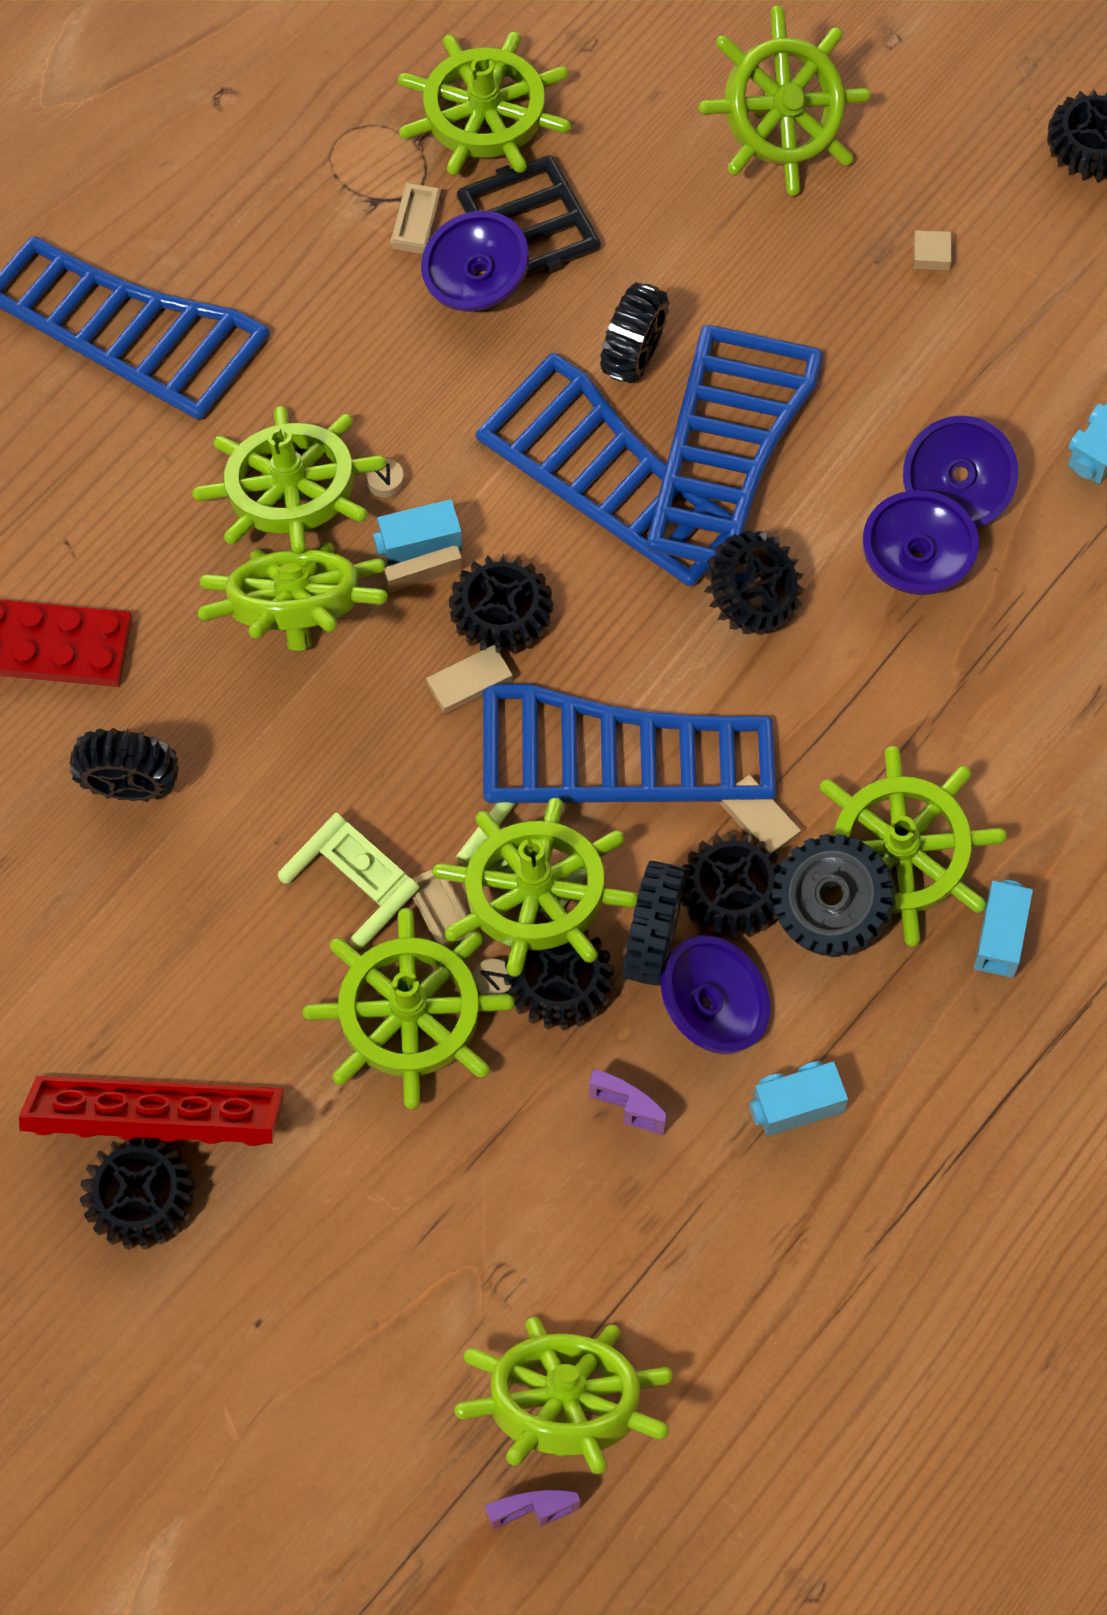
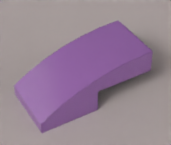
M593 1069L589 1082L590 1098L625 1107L624 1124L664 1135L667 1114L657 1103L624 1080Z
M562 1490L533 1491L485 1505V1511L493 1530L531 1512H534L541 1528L579 1510L580 1499L577 1492Z

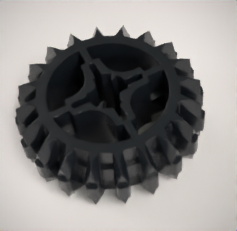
M1093 89L1089 96H1086L1083 92L1079 91L1075 99L1067 96L1063 105H1058L1054 110L1052 119L1049 120L1047 145L1051 146V157L1058 158V167L1069 166V175L1077 171L1081 173L1083 180L1088 175H1092L1098 182L1103 175L1107 176V92L1101 96ZM1077 124H1080L1077 126V129L1070 131L1072 127H1074Z
M635 282L626 290L625 295L621 297L618 307L615 308V313L612 319H610L609 328L605 332L606 337L600 354L601 369L604 374L611 376L610 378L619 382L635 383L643 375L646 367H648L656 348L659 346V340L663 334L664 325L667 322L666 316L669 312L667 293L659 290V287Z
M749 530L739 533V535L734 534L726 538L724 543L717 545L714 549L715 555L706 561L711 570L706 571L703 577L711 581V585L704 592L713 594L714 600L709 607H719L721 612L718 620L724 621L729 619V629L737 630L741 628L742 634L750 635L755 633L756 635H764L769 633L770 630L776 631L781 629L785 622L791 621L795 617L793 610L798 609L802 605L797 596L801 595L805 589L797 583V580H800L804 575L803 573L796 572L794 567L799 559H790L788 556L791 546L784 545L779 547V537L772 536L768 538L766 531L753 533V531ZM760 577L761 580L758 581V582H756V583H754V582H755L754 579H757V578ZM754 583V587L748 588V585Z
M504 553L500 558V562H493L489 555H487L485 565L483 566L473 561L471 572L462 570L459 575L460 582H454L452 586L453 595H450L449 607L452 610L450 612L451 621L453 624H456V631L459 636L466 635V641L469 646L480 642L481 651L495 645L496 653L501 654L503 648L509 647L510 651L515 655L517 644L521 643L529 649L532 645L531 637L541 639L543 628L550 625L551 616L549 614L553 612V601L550 599L552 598V590L549 585H546V578L543 573L536 574V568L533 563L522 567V560L519 556L513 563L507 562V557ZM483 591L485 598L479 602L477 608L472 610L470 608L472 601ZM531 600L532 606L530 610L520 619L518 610L523 608L524 602Z
M100 728L96 732H85L84 736L77 738L69 762L71 765L70 773L73 775L72 780L79 783L81 788L90 789L94 795H104L106 799L115 798L130 801L143 800L148 802L150 798L159 800L165 795L171 794L179 767H177L178 758L176 757V751L169 748V744L158 742V738L155 736L148 737L143 732L134 733L130 732L129 729L120 731L111 728L110 731H106Z
M732 831L729 834L728 841L723 842L722 838L716 834L713 837V846L702 840L698 847L699 853L691 851L688 854L687 862L689 864L682 866V868H686V878L681 904L683 907H691L688 911L690 920L701 918L700 928L702 931L713 925L715 926L714 935L716 937H720L724 929L730 930V937L735 940L738 937V930L743 929L744 933L750 938L754 935V925L765 931L769 923L767 918L772 920L778 918L773 907L775 902L772 898V889H776L775 885H780L774 882V878L782 867L780 864H776L778 860L776 851L764 854L766 851L764 840L753 846L751 845L752 837L750 834L746 835L743 842L736 841L737 836ZM725 862H737L733 865L723 864ZM753 869L760 875L765 884L766 892L764 895L758 892L757 886L750 881ZM702 877L708 879L710 886L716 890L713 902L707 898L701 888L700 881ZM741 879L740 886L736 885L735 883H738ZM726 885H727V886H730V887L733 886L732 888H729V889L726 891ZM733 906H740L745 909L730 910L729 908Z
M587 929L585 932H583V934H584V935L587 937V939H588V938H589V930ZM599 937L589 940L598 953L597 959L591 963L585 962L570 942L550 949L528 950L522 973L517 977L510 976L509 974L504 976V984L512 985L507 994L512 995L515 1001H518L516 1011L519 1014H523L530 1010L528 1017L531 1024L537 1022L540 1017L544 1018V1028L547 1030L552 1027L553 1021H560V1028L565 1031L568 1028V1020L573 1019L575 1024L581 1027L584 1024L583 1013L591 1018H595L598 1014L596 1005L605 1007L608 1003V997L605 993L613 990V981L609 978L614 976V966L607 964L610 961V953L608 950H600L602 941ZM551 951H567L568 953L558 955ZM509 959L505 961V969H507ZM535 960L539 964V971L542 974L537 978V984L530 988L525 976L529 966ZM587 963L593 977L589 986L583 991L579 987V980L576 976L581 973V967ZM555 972L557 976L552 978V973ZM566 973V978L563 979L561 975ZM560 996L565 998L566 1001H552L548 999Z
M144 1138L141 1146H137L135 1139L126 1141L127 1147L122 1149L116 1141H112L111 1148L113 1153L108 1156L105 1152L98 1151L97 1157L101 1165L88 1164L86 1170L93 1178L81 1180L82 1189L88 1192L80 1197L82 1206L89 1208L84 1213V1216L88 1223L96 1222L93 1230L98 1236L107 1233L106 1239L111 1245L116 1244L122 1237L124 1248L130 1250L135 1239H138L141 1248L147 1250L149 1247L148 1238L153 1236L159 1244H163L165 1237L162 1232L168 1229L172 1234H177L179 1228L174 1220L188 1221L189 1214L183 1207L194 1205L195 1202L193 1195L188 1193L195 1188L193 1178L186 1177L191 1172L189 1164L180 1163L182 1156L178 1150L168 1153L169 1147L165 1141H160L153 1148L151 1138ZM133 1165H148L139 1172H132L126 1169ZM169 1176L171 1179L170 1194L165 1205L161 1207L155 1198L156 1193L163 1186L161 1182ZM114 1178L118 1182L120 1189L118 1194L112 1199L114 1204L106 1210L105 1195L110 1182ZM127 1183L134 1189L139 1187L142 1190L143 1187L149 1202L142 1196L136 1198L134 1194V1197H132ZM136 1213H145L150 1216L141 1221L121 1220L123 1218L127 1220Z

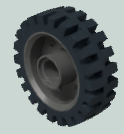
M829 834L819 835L820 838L818 839L810 838L804 841V845L800 848L796 846L790 851L792 855L788 859L784 858L780 866L782 868L779 873H776L774 882L780 885H775L776 889H772V898L775 902V906H773L774 911L785 932L803 948L813 953L830 957L857 954V951L861 949L866 950L872 946L871 943L875 939L879 940L884 934V928L886 926L889 927L892 920L891 914L892 911H895L896 888L893 877L879 854L862 841L841 834H836V836ZM834 886L842 887L844 891L842 900L836 905H827L825 902L827 891Z
M651 860L648 862L630 927V935L624 958L623 978L644 984L661 985L662 968L667 956L670 954L680 912L686 868Z

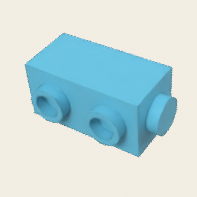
M1099 403L1088 419L1089 427L1085 432L1079 429L1068 446V449L1072 451L1068 466L1074 469L1080 477L1091 479L1099 485L1107 476V403L1105 405Z
M452 499L377 517L379 532L373 533L374 544L378 556L385 554L388 566L454 545L458 546L459 551L463 550L461 529Z
M1012 880L992 881L986 900L973 970L1014 978L1020 962L1033 889L1025 888L1022 884Z
M815 1061L799 1068L798 1073L785 1077L781 1073H777L761 1079L759 1085L755 1086L753 1101L749 1102V1109L755 1125L762 1124L767 1137L844 1113L848 1097L834 1061L824 1065L820 1061Z

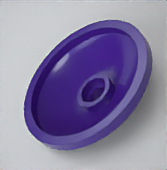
M473 211L461 214L443 224L429 239L421 260V272L424 283L430 294L438 302L451 309L479 311L490 308L508 298L523 281L529 266L530 254L528 243L519 226L502 214L491 211ZM486 271L483 275L477 276L480 272Z
M972 416L946 417L927 426L913 440L903 465L905 491H932L951 498L968 512L976 528L991 522L1005 510L1015 493L1018 481L1017 458L1007 437L991 423ZM957 467H963L967 470L968 477L964 481L960 482L954 479L953 471Z
M911 490L892 495L875 507L866 521L862 545L869 567L884 583L902 592L929 595L940 593L956 586L970 573L976 561L979 537L972 518L957 502L936 492ZM918 552L924 557L917 558L912 556V553Z
M696 936L683 941L667 956L661 972L662 998L670 1018L686 1038L695 1045L718 1054L741 1052L761 1038L766 1030L770 1016L768 989L759 969L741 949L718 937Z

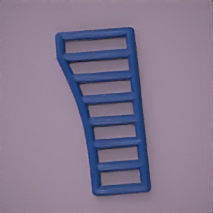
M36 236L30 237L0 271V309L197 420L203 419L270 335V330L267 326L236 309L180 298L130 283L85 263ZM36 253L52 261L18 302L2 293ZM65 269L81 276V279L48 318L31 310ZM95 284L112 290L113 292L77 335L61 326ZM127 297L146 303L107 352L90 343ZM162 308L182 312L137 368L120 360ZM198 316L219 320L167 385L150 377ZM234 325L251 334L197 403L180 394L182 389Z
M704 325L701 328L647 539V548L650 551L707 563L706 561L715 555L714 549L664 538L667 522L726 534L727 538L744 532L763 472L778 442L796 414L817 387L823 360L822 350L713 325ZM716 341L807 361L804 376L709 356L712 343ZM708 370L795 389L796 392L788 403H782L704 386L702 383L705 371ZM698 400L775 416L777 419L770 430L766 431L697 416L695 411ZM695 430L759 444L760 447L752 460L688 446L687 443L690 431ZM683 460L745 473L747 475L742 489L679 476ZM675 491L736 504L732 520L671 507Z
M549 354L476 431V438L479 442L685 585L694 586L706 571L711 568L707 563L695 561L690 568H687L671 555L653 552L647 548V539L642 535L651 526L659 494L629 527L612 516L650 472L663 480L666 464L655 456L626 426L588 375L558 354ZM554 370L571 381L512 445L495 434ZM583 392L594 408L548 458L539 465L524 455L528 448L571 402ZM604 420L616 436L569 486L553 475L575 449ZM627 447L640 462L603 503L598 506L582 495L623 449ZM675 491L673 500L678 495L682 496L695 506L692 510L693 512L732 520L733 514L711 499ZM680 524L667 539L685 542L697 528ZM720 533L708 548L715 549L717 545L724 543L727 535Z
M530 683L495 684L483 691V799L487 803H548L552 798H559L563 803L722 802V800H774L777 795L773 721L769 716H711L647 712L606 705ZM499 699H522L523 787L499 788ZM538 702L561 708L562 787H538ZM577 713L601 719L602 787H578ZM616 722L640 726L641 786L618 787ZM656 728L679 730L681 786H657ZM695 731H719L721 786H697ZM758 731L760 785L737 786L734 732Z

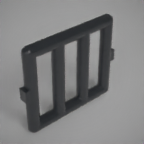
M551 155L526 163L527 168L522 173L515 172L509 165L495 170L496 175L462 187L457 191V198L465 213L481 211L474 198L540 173H547L553 186L487 210L510 218L561 198L568 213L521 230L527 243L575 225L583 240L529 260V266L524 278L547 270L549 274L561 270L563 263L594 252L601 247V241L557 161Z

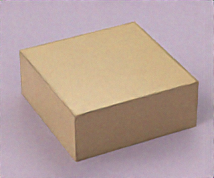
M915 230L913 237V269L950 270L951 232Z

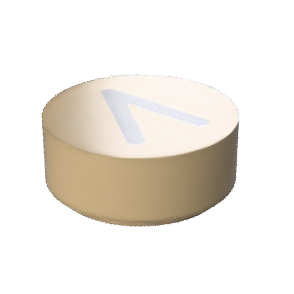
M385 458L387 464L384 469L366 473L368 489L378 497H392L399 493L404 485V473L401 465L389 458Z
M487 959L476 966L473 978L478 995L507 994L512 985L504 984V976L508 974L504 961Z

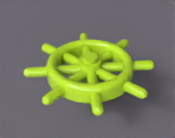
M775 5L770 11L772 40L760 43L744 53L727 36L721 35L717 38L716 46L735 65L727 80L724 99L703 100L699 103L698 110L703 115L726 113L729 127L736 140L742 146L728 165V172L731 175L736 176L741 173L753 156L767 163L784 165L786 191L790 196H797L800 192L798 162L815 157L826 149L842 165L849 166L853 163L852 153L835 136L843 120L845 104L867 102L871 98V92L867 88L844 89L839 72L828 57L843 37V32L840 28H832L818 47L801 39L787 38L784 8ZM774 55L776 82L758 66L760 62ZM789 56L805 63L792 81L790 77ZM816 75L822 91L804 92L803 89L812 77ZM749 78L765 92L764 96L745 97ZM824 106L821 122L819 123L804 107ZM753 111L757 118L762 117V121L756 129L751 124L747 112ZM794 120L812 136L799 147L796 144ZM779 121L782 148L765 140Z
M517 32L508 34L502 49L474 48L465 51L462 50L456 38L448 34L444 36L442 42L450 57L441 62L432 71L428 79L408 73H402L398 76L400 86L423 93L425 118L401 127L399 135L402 139L408 140L431 131L441 144L454 151L447 165V172L452 176L460 173L467 156L492 158L506 155L514 171L522 173L526 170L527 164L519 148L533 138L539 127L561 133H567L571 130L572 125L569 120L544 113V88L567 79L568 69L560 66L538 74L531 64L515 54L521 41V37ZM504 76H508L518 82L502 89L499 88ZM462 77L468 89H460L450 86V84ZM527 94L530 99L528 108L508 102ZM440 98L460 103V105L441 111L439 101ZM500 115L519 121L506 128ZM470 116L464 130L451 124ZM482 125H489L493 132L478 134Z
M278 406L274 409L275 426L251 435L241 444L224 436H217L214 439V447L230 456L224 471V482L198 486L193 490L192 496L196 501L228 497L229 503L239 519L224 534V540L227 544L233 545L237 543L253 527L268 533L289 534L293 552L300 554L306 550L305 531L328 522L339 512L357 522H363L367 519V510L349 501L354 488V475L382 470L386 467L387 461L381 455L351 459L347 446L340 439L353 425L351 415H341L328 429L312 424L290 423L286 407ZM294 449H307V450H306V452L301 456V455H300L299 453H297ZM272 454L271 460L265 458ZM323 455L334 462L313 466ZM251 468L266 474L245 478ZM333 479V482L327 489L314 483L316 481ZM267 490L256 502L246 495L247 493ZM305 495L314 499L301 505L300 499ZM279 499L285 500L286 508H274L272 506Z
M329 542L323 543L317 550L306 549L300 554L293 552V550L266 554L261 549H254L250 553L251 560L235 569L230 576L207 574L200 578L199 584L203 589L225 591L227 599L200 607L197 615L202 621L231 615L240 623L250 626L248 633L253 639L261 638L268 630H286L288 649L293 651L305 650L312 645L309 627L319 625L325 631L333 632L338 625L336 619L349 612L357 603L380 605L387 601L388 595L385 590L359 587V579L382 573L386 565L379 558L353 565L346 558L334 554V545Z
M889 746L884 753L887 778L867 785L853 797L829 779L823 780L819 788L824 795L843 809L838 817L834 836L841 834L851 838L853 829L857 821H859L881 838L880 840L862 842L870 846L879 856L883 855L881 858L890 871L896 866L899 893L895 894L896 906L895 911H892V913L902 915L904 941L908 946L915 947L920 942L918 912L936 906L951 894L976 913L985 910L986 901L961 881L969 866L971 847L1004 843L1007 839V833L1001 828L970 831L963 810L953 798L971 777V770L968 767H958L940 788L923 779L903 776L900 750L896 746ZM905 798H912L927 803L914 820L907 817ZM889 799L891 826L869 809L877 803ZM940 813L952 830V833L922 835ZM955 848L952 861L947 870L923 852ZM912 864L932 878L935 883L915 892Z
M559 798L549 800L543 821L521 822L503 829L498 826L488 812H478L475 821L488 838L474 852L468 867L438 863L432 869L435 878L465 883L467 901L471 914L448 926L445 930L446 939L452 942L457 941L480 927L496 941L512 947L506 970L513 977H517L522 973L528 950L550 949L570 942L585 962H594L597 959L598 953L583 932L594 922L601 910L602 904L634 908L637 904L638 895L636 893L605 888L604 870L600 857L623 844L625 840L623 833L617 830L591 844L580 833L559 824L563 809V802ZM553 849L569 855L568 858L552 867L550 866L549 862ZM501 858H504L516 874L490 870ZM583 868L588 879L587 885L560 881ZM483 886L508 889L510 891L488 903L483 893ZM555 897L581 901L572 911L567 913ZM520 903L522 904L518 922L502 916L503 913ZM543 908L552 919V922L534 924L538 909Z
M403 908L398 913V939L381 943L365 952L362 956L343 939L334 938L330 942V950L350 967L342 982L338 1003L309 1004L303 1008L302 1015L306 1020L310 1021L340 1019L345 1039L354 1052L334 1072L332 1078L335 1084H346L365 1064H368L383 1073L403 1077L404 1105L408 1109L413 1110L420 1105V1076L438 1071L455 1059L477 1077L485 1078L490 1072L488 1064L467 1047L475 1033L479 1012L511 1010L514 1008L516 1001L510 994L478 995L474 978L464 962L482 945L484 937L481 932H471L451 951L436 942L415 938L414 914L409 908ZM416 961L428 963L436 967L420 985L419 981H416ZM399 962L400 973L395 975L392 982L379 971L388 965ZM449 977L453 980L461 995L458 997L430 998ZM366 982L387 999L357 1002ZM461 1013L452 1032L448 1031L430 1014ZM387 1017L369 1037L365 1035L357 1021V1018ZM420 1027L438 1045L429 1050L419 1052L418 1028ZM401 1028L402 1054L381 1048Z
M531 1317L525 1323L530 1339L513 1346L501 1358L476 1348H470L464 1353V1360L468 1365L492 1374L490 1397L460 1402L455 1406L454 1413L461 1420L492 1415L498 1426L510 1438L515 1440V1443L506 1454L507 1462L512 1466L520 1465L533 1449L557 1456L584 1455L590 1470L594 1474H602L607 1468V1463L601 1450L619 1442L631 1429L659 1440L665 1439L668 1436L669 1428L664 1422L639 1413L640 1389L670 1383L673 1379V1372L667 1367L636 1372L631 1363L613 1348V1345L620 1337V1329L616 1325L607 1326L597 1339L574 1334L547 1335L540 1319ZM543 1367L547 1376L532 1370ZM592 1372H595L603 1377L587 1380ZM514 1383L531 1389L516 1393L509 1392ZM618 1393L620 1401L616 1404L598 1396ZM543 1406L536 1416L524 1410ZM583 1410L597 1415L599 1418L587 1421Z

